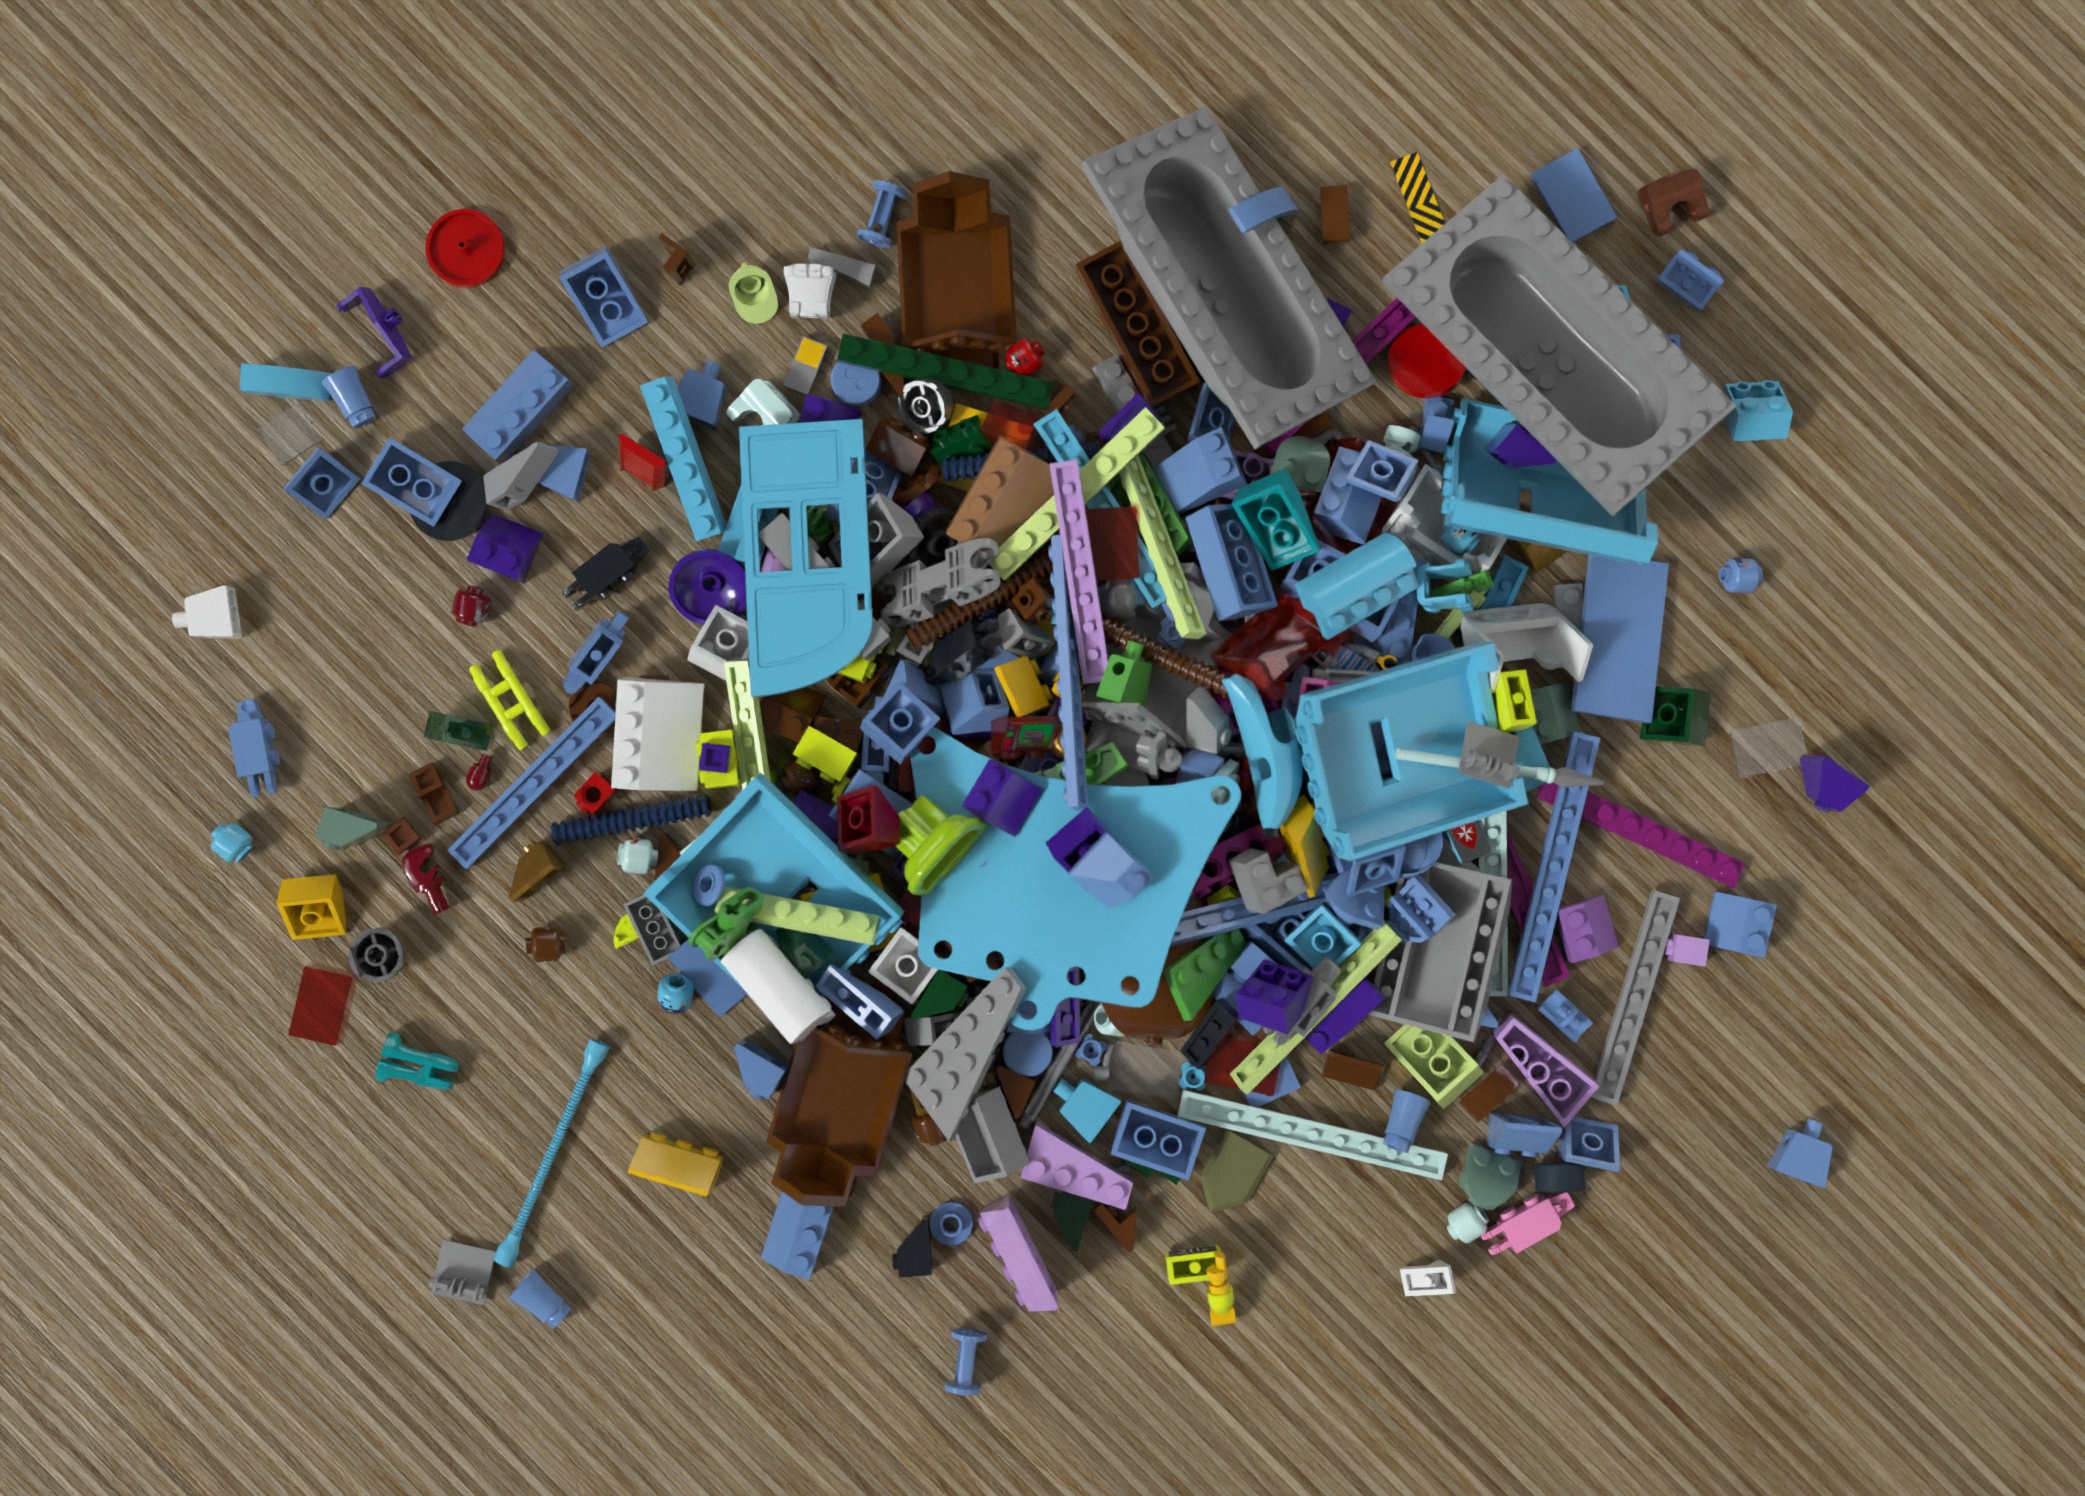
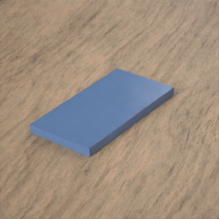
M1588 555L1580 632L1594 645L1583 681L1578 682L1574 679L1571 712L1646 724L1652 723L1669 564L1650 561L1649 564L1635 565Z

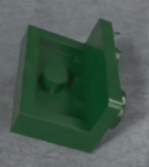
M978 415L963 419L959 423L945 429H940L931 435V453L941 467L943 458L951 460L952 457L960 459V456H964V458H968L969 455L977 457V454L985 456V453L990 454L994 447L982 431Z

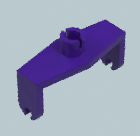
M359 287L337 304V309L339 312H346L360 302L363 303L374 326L395 354L393 359L377 370L379 378H385L413 359L397 328V325L401 324L403 319L402 317L396 318L400 314L394 308L386 311L371 288Z

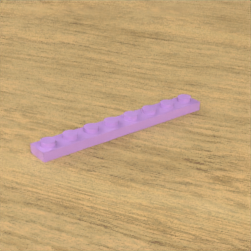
M1078 460L1051 463L1050 471L1083 684L1101 682L1108 663V655Z

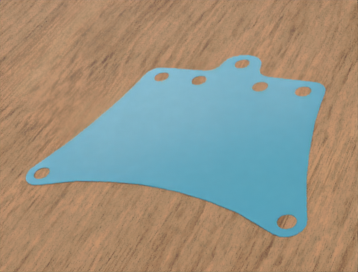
M933 727L927 736L932 737L936 742L934 752L925 755L917 747L910 754L917 799L921 795L930 797L949 816L961 814L979 818L961 806L991 758L974 752ZM1001 763L1041 787L1043 791L1016 837L988 823L987 829L972 844L973 847L946 878L941 879L928 895L921 897L918 954L921 961L926 966L934 969L992 981L1005 967H1011L1027 989L1014 1016L1009 1019V1022L1023 1030H1037L1046 1026L1051 1021L1057 1005L1068 997L1130 1007H1142L1149 1004L1155 996L1171 940L1192 889L1212 848L1239 804L1240 789L1238 784L1232 778L1224 775L1164 786L1121 787L1087 784L1088 808L1108 827L1118 841L1147 867L1154 877L1134 899L1108 908L1068 874L1054 859L1045 844L1046 841L1081 812L1068 808V805L1065 803L1064 789L1067 788L1066 781L1044 777ZM1217 786H1225L1230 791V799L1224 805L1215 804L1211 798L1212 790ZM987 861V863H986V865H985L984 867L979 868L980 866H982V865ZM941 940L948 941L952 946V953L947 959H939L934 953L935 944ZM998 951L1004 956V965L1001 969L992 970L987 966L986 957L990 952ZM1074 966L1081 967L1086 974L1085 981L1079 986L1071 985L1067 980L1068 970ZM1127 976L1136 977L1140 983L1139 991L1134 995H1126L1121 990V982ZM1026 1000L1034 1002L1037 1006V1014L1030 1020L1023 1019L1019 1014V1006Z

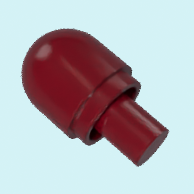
M482 753L479 762L474 763L470 767L466 777V783L470 789L480 791L487 786L492 769L488 768L492 756Z
M1244 755L1243 764L1239 765L1236 774L1240 776L1238 787L1241 792H1250L1254 789L1247 755Z

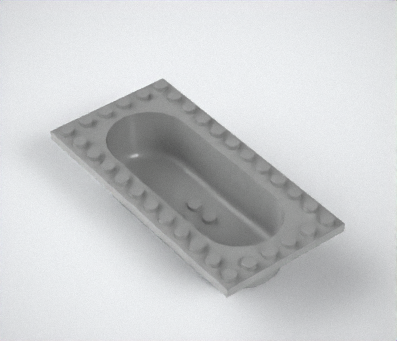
M1207 106L1089 157L1080 164L1116 223L1122 245L1131 262L1208 387L1223 404L1230 408L1254 450L1377 383L1278 221L1273 219L1263 223L1255 230L1242 233L1228 210L1260 192Z
M1504 174L1382 279V283L1612 517L1736 407Z

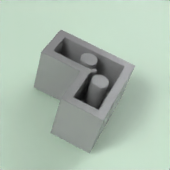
M1250 848L1229 860L1247 910L1265 914L1308 890L1299 865L1281 861L1272 866L1267 852Z

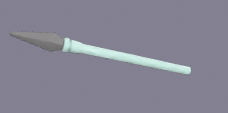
M1397 748L1395 751V759L1459 768L1461 758ZM1516 765L1520 768L1518 774L1520 777L1533 778V780L1546 783H1555L1563 788L1604 784L1599 779L1566 767L1554 769L1552 767Z

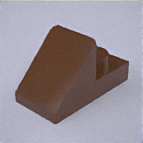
M1098 1202L1093 1206L1094 1212L1130 1253L1134 1249L1136 1207L1118 1220L1117 1217L1120 1214L1114 1206Z

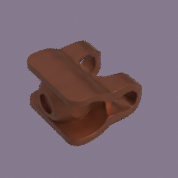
M1692 168L1672 173L1638 190V198L1646 214L1651 231L1658 237L1670 232L1672 226L1670 211L1676 203L1681 204L1686 209L1688 216L1693 221L1697 222L1706 219L1709 215L1703 183L1697 169Z

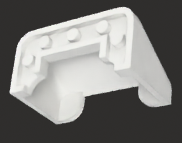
M1425 464L1413 481L1404 499L1399 502L1382 529V534L1387 532L1399 538L1408 548L1413 558L1424 559V564L1430 563V567L1455 564V560L1465 559L1471 562L1473 575L1488 571L1507 538L1481 533L1479 537L1482 540L1469 554L1462 553L1457 555L1441 540V535L1445 532L1441 528L1445 520V514L1441 513V506L1446 496H1442V491L1440 490L1444 480L1437 470ZM1444 578V579H1446L1447 581H1449L1450 583H1452V582L1457 581V580L1462 579V578Z

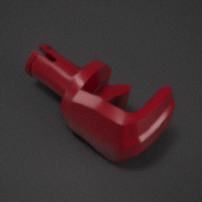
M427 843L407 852L401 864L411 888L414 889L415 893H425L433 914L436 915L449 909L450 906L440 888L441 882L446 881L444 875L436 878L440 865L433 866L428 873L422 870L425 860L435 853L433 844Z

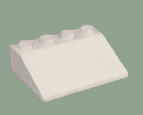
M633 677L618 679L611 788L669 791L698 790L700 756L698 757L696 752V740H700L699 734L702 733L705 683Z

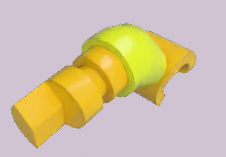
M1219 1251L1214 1252L1215 1264L1207 1268V1276L1210 1281L1207 1296L1210 1305L1212 1327L1236 1323L1233 1307V1287L1229 1285L1227 1279L1228 1272L1225 1254Z

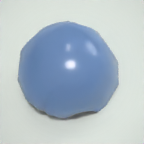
M1424 634L1412 650L1411 661L1453 650V643L1437 634Z

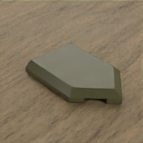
M1226 1129L1200 1174L1209 1212L1212 1213L1246 1204L1274 1155L1231 1130Z

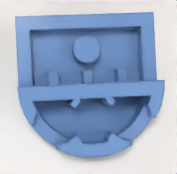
M1351 870L1343 872L1328 884L1325 892L1326 905L1328 908L1332 907L1338 916L1337 918L1345 926L1348 927L1356 923L1375 930L1383 927L1385 885L1349 897L1347 895V888Z
M1419 874L1414 876L1398 894L1392 896L1387 904L1390 917L1388 925L1404 942L1422 943L1434 937L1456 915Z

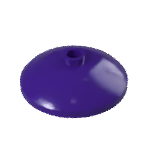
M713 549L697 550L682 557L672 569L668 584L669 595L675 608L687 619L704 625L715 605L736 616H739L747 605L745 569L731 555ZM712 577L716 582L711 583L707 578Z

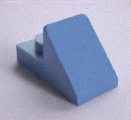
M1440 397L1425 399L1419 433L1421 439L1417 449L1444 454L1455 421L1451 419L1454 400Z

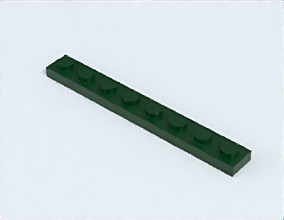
M844 333L837 362L913 380L931 378L941 382L948 388L1043 410L1049 409L1054 382Z

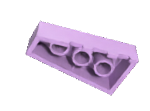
M1037 1122L1027 1153L1030 1164L1023 1167L1020 1178L1126 1210L1134 1182L1132 1177Z

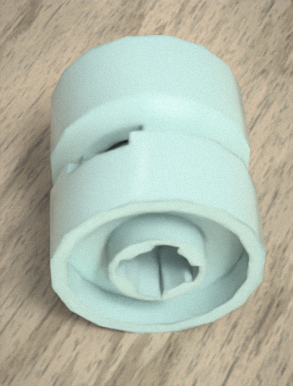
M1388 425L1383 441L1386 444L1385 447L1413 458L1411 453L1417 450L1421 436L1410 429Z

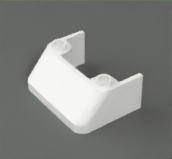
M1537 603L1474 610L1472 612H1465L1461 621L1464 646L1480 641L1494 642L1500 670L1487 672L1491 693L1495 692L1502 664L1505 661L1534 658L1545 669L1554 670L1555 668L1563 667L1578 682L1583 681L1594 644L1551 605Z

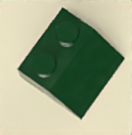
M1656 686L1652 723H1642L1640 739L1680 745L1705 746L1711 693L1695 688Z
M938 970L910 1017L919 1019L951 1011L955 1008L956 1004L962 1007L970 993V990L966 989L969 982L952 972Z

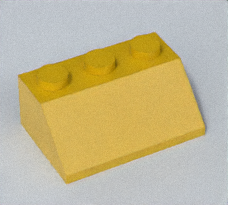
M1303 795L1297 799L1288 819L1280 827V831L1287 847L1285 850L1289 863L1299 865L1308 889L1306 893L1311 898L1316 895L1329 869L1326 856L1330 855L1327 844L1322 840L1325 835L1314 816L1315 803L1310 804L1306 796Z
M651 1132L650 1135L645 1134L641 1138L628 1169L629 1174L706 1197L713 1191L724 1159L723 1156L718 1155L717 1150L703 1147L702 1150L692 1148V1143L680 1139L672 1142L666 1140V1135L658 1132Z

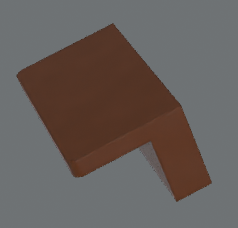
M661 233L658 238L665 249L672 254L663 268L671 280L681 286L696 264L687 250Z
M1328 1050L1322 1076L1375 1091L1380 1071L1384 1072L1385 1066L1377 1062Z

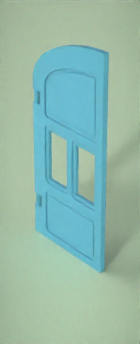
M863 419L739 427L751 697L786 693L825 680L855 660L870 639L873 615ZM851 459H858L857 474H852ZM839 504L842 567L809 569L807 506ZM790 507L792 570L760 572L757 509ZM864 594L865 610H858V595Z

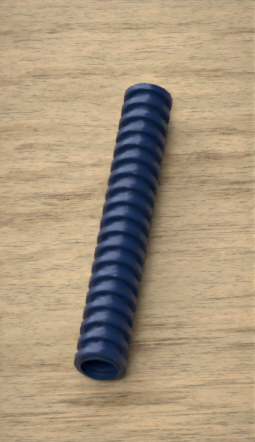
M1089 441L1087 445H1082V442L1079 443L1089 460L1101 450V443L1099 441H1095V444H1091ZM1045 446L1043 450H1040V447H1036L1034 451L1031 448L1027 449V451L1050 464L1058 463L1050 449H1048V446ZM985 453V456L977 454V457L969 455L968 458L960 456V459L952 457L951 460L943 458L942 471L944 480L946 482H950V479L958 481V478L966 480L967 477L975 479L989 453Z
M702 793L701 797L698 795H694L693 798L687 796L685 800L677 798L675 802L671 799L668 803L661 801L659 805L657 803H652V806L645 804L643 808L636 806L635 809H632L630 807L627 808V811L619 809L618 813L615 811H611L610 814L604 812L602 816L594 814L592 818L588 815L585 819L578 817L576 821L574 819H569V822L562 820L560 824L557 822L552 823L551 834L554 843L560 846L562 842L569 844L571 840L575 843L578 842V839L585 841L587 837L594 839L595 836H598V838L603 837V834L611 836L613 832L615 835L619 834L620 831L627 833L628 829L636 831V828L642 830L645 826L652 828L654 824L658 827L661 826V823L668 825L670 821L673 823H677L678 820L684 822L686 818L694 820L696 816L698 818H702L703 815L710 817L712 813L709 796L706 793Z

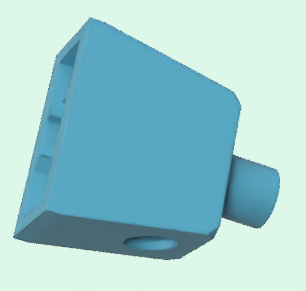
M1062 1078L1053 1090V1092L1065 1100L1059 1108L1061 1114L1089 1143L1092 1142L1121 1103V1099L1118 1096L1083 1078L1075 1087Z

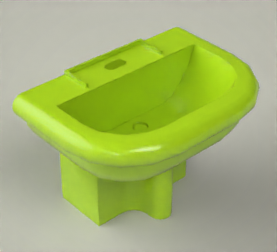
M921 795L909 809L901 811L898 814L900 817L901 844L896 845V847L909 858L904 868L905 878L909 882L908 890L915 895H928L939 881L945 879L973 847L972 844L987 829L988 823L980 818L961 814L949 816L930 797Z

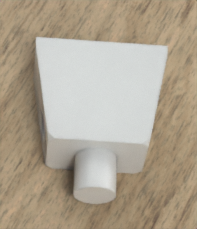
M220 586L186 597L184 600L185 611L172 614L174 627L176 629L188 627V633L192 637L242 638L236 590L233 587Z

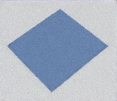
M689 939L667 957L682 975L691 980L696 991L719 1017L748 994L714 961H709L705 957V952L700 947L691 946Z

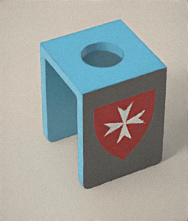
M1477 821L1441 832L1442 836L1451 843L1460 864L1470 862L1491 851Z

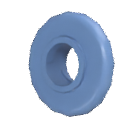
M708 864L697 873L693 883V895L700 905L711 906L721 897L725 887L723 869L719 865Z
M954 1202L944 1203L937 1207L932 1213L929 1223L934 1238L940 1243L950 1246L958 1245L965 1241L970 1235L973 1226L972 1217L968 1210L961 1204ZM955 1217L959 1221L958 1229L953 1232L945 1230L943 1226L945 1218Z

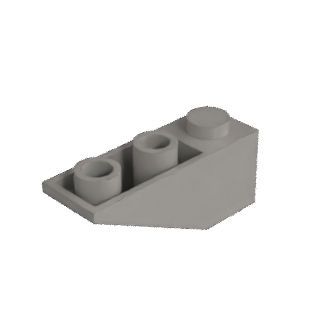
M542 442L533 443L525 450L483 475L486 504L508 511L525 501L559 453L558 449Z

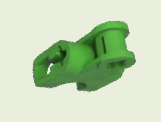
M747 887L724 901L720 905L717 915L695 928L689 937V944L693 947L699 946L705 951V957L709 961L717 959L720 955L726 956L737 943L758 929V925L750 921L763 907V894L752 887ZM746 899L755 900L748 907L742 904Z

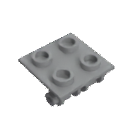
M1468 721L1458 773L1510 789L1512 777L1517 778L1520 768L1515 764L1520 737Z
M443 1239L435 1276L431 1277L429 1282V1288H432L431 1294L484 1305L496 1251Z

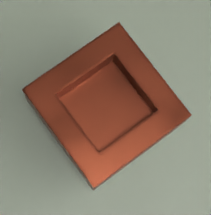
M406 817L400 818L381 833L397 855L404 853L422 838Z

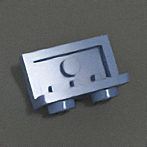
M1680 250L1673 256L1656 282L1699 313L1715 291L1724 283V279L1720 277V273L1716 269L1706 267L1700 263L1698 257L1692 252Z

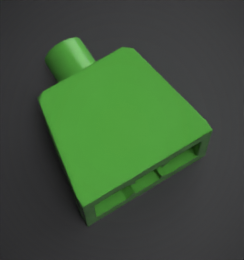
M1128 640L1124 656L1116 654L1110 656L1096 696L1118 703H1139L1143 707L1145 706L1152 665L1140 660L1144 644Z

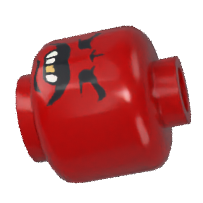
M1023 338L1006 350L1007 358L1004 359V362L1012 373L1030 376L1044 366L1042 356L1046 353L1037 340L1032 343L1028 338Z

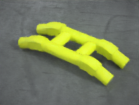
M497 650L493 652L492 656L500 673L505 678L504 681L491 688L490 683L478 664L472 665L469 670L475 684L502 724L504 731L517 748L521 750L528 743L512 719L525 712L542 736L549 733L551 729L532 703L503 652ZM512 689L519 703L505 710L497 697Z

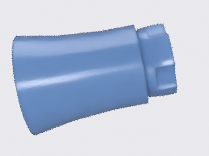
M356 366L340 369L322 380L321 384L330 393L345 419L349 420L354 429L363 427L376 419L372 409L373 406L360 381Z
M1394 1090L1392 1109L1385 1130L1386 1136L1383 1144L1390 1149L1408 1153L1431 1102L1407 1091Z
M534 1268L508 1297V1299L525 1308L543 1323L546 1322L552 1329L563 1320L571 1309L568 1304L563 1302L564 1299L541 1278Z

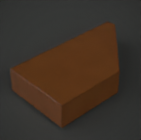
M660 833L654 882L681 856L680 851L669 840V837L663 833Z

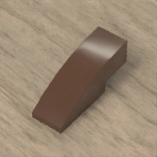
M878 313L860 325L862 332L868 339L895 345L887 326ZM880 372L898 397L904 394V377Z

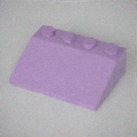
M1010 1194L981 1208V1217L978 1218V1221L984 1233L989 1231L993 1239L990 1245L996 1257L1001 1256L1005 1263L1002 1269L1009 1282L1013 1280L1018 1289L1014 1293L1021 1306L1026 1305L1028 1311H1054L1058 1309V1290Z

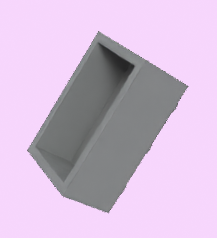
M1000 1087L973 1094L967 1107L969 1111L966 1117L961 1119L956 1136L973 1182L979 1183L1006 1177L1029 1165L1030 1162L1026 1149L1021 1142L1016 1124L1011 1117L1006 1099Z

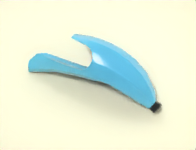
M1230 674L1221 681L1228 692L1250 765L1259 817L1263 827V836L1266 838L1278 837V829L1288 819L1297 802L1302 784L1303 752L1302 745L1296 737L1297 724L1286 708L1270 712L1267 718L1254 683L1240 675Z

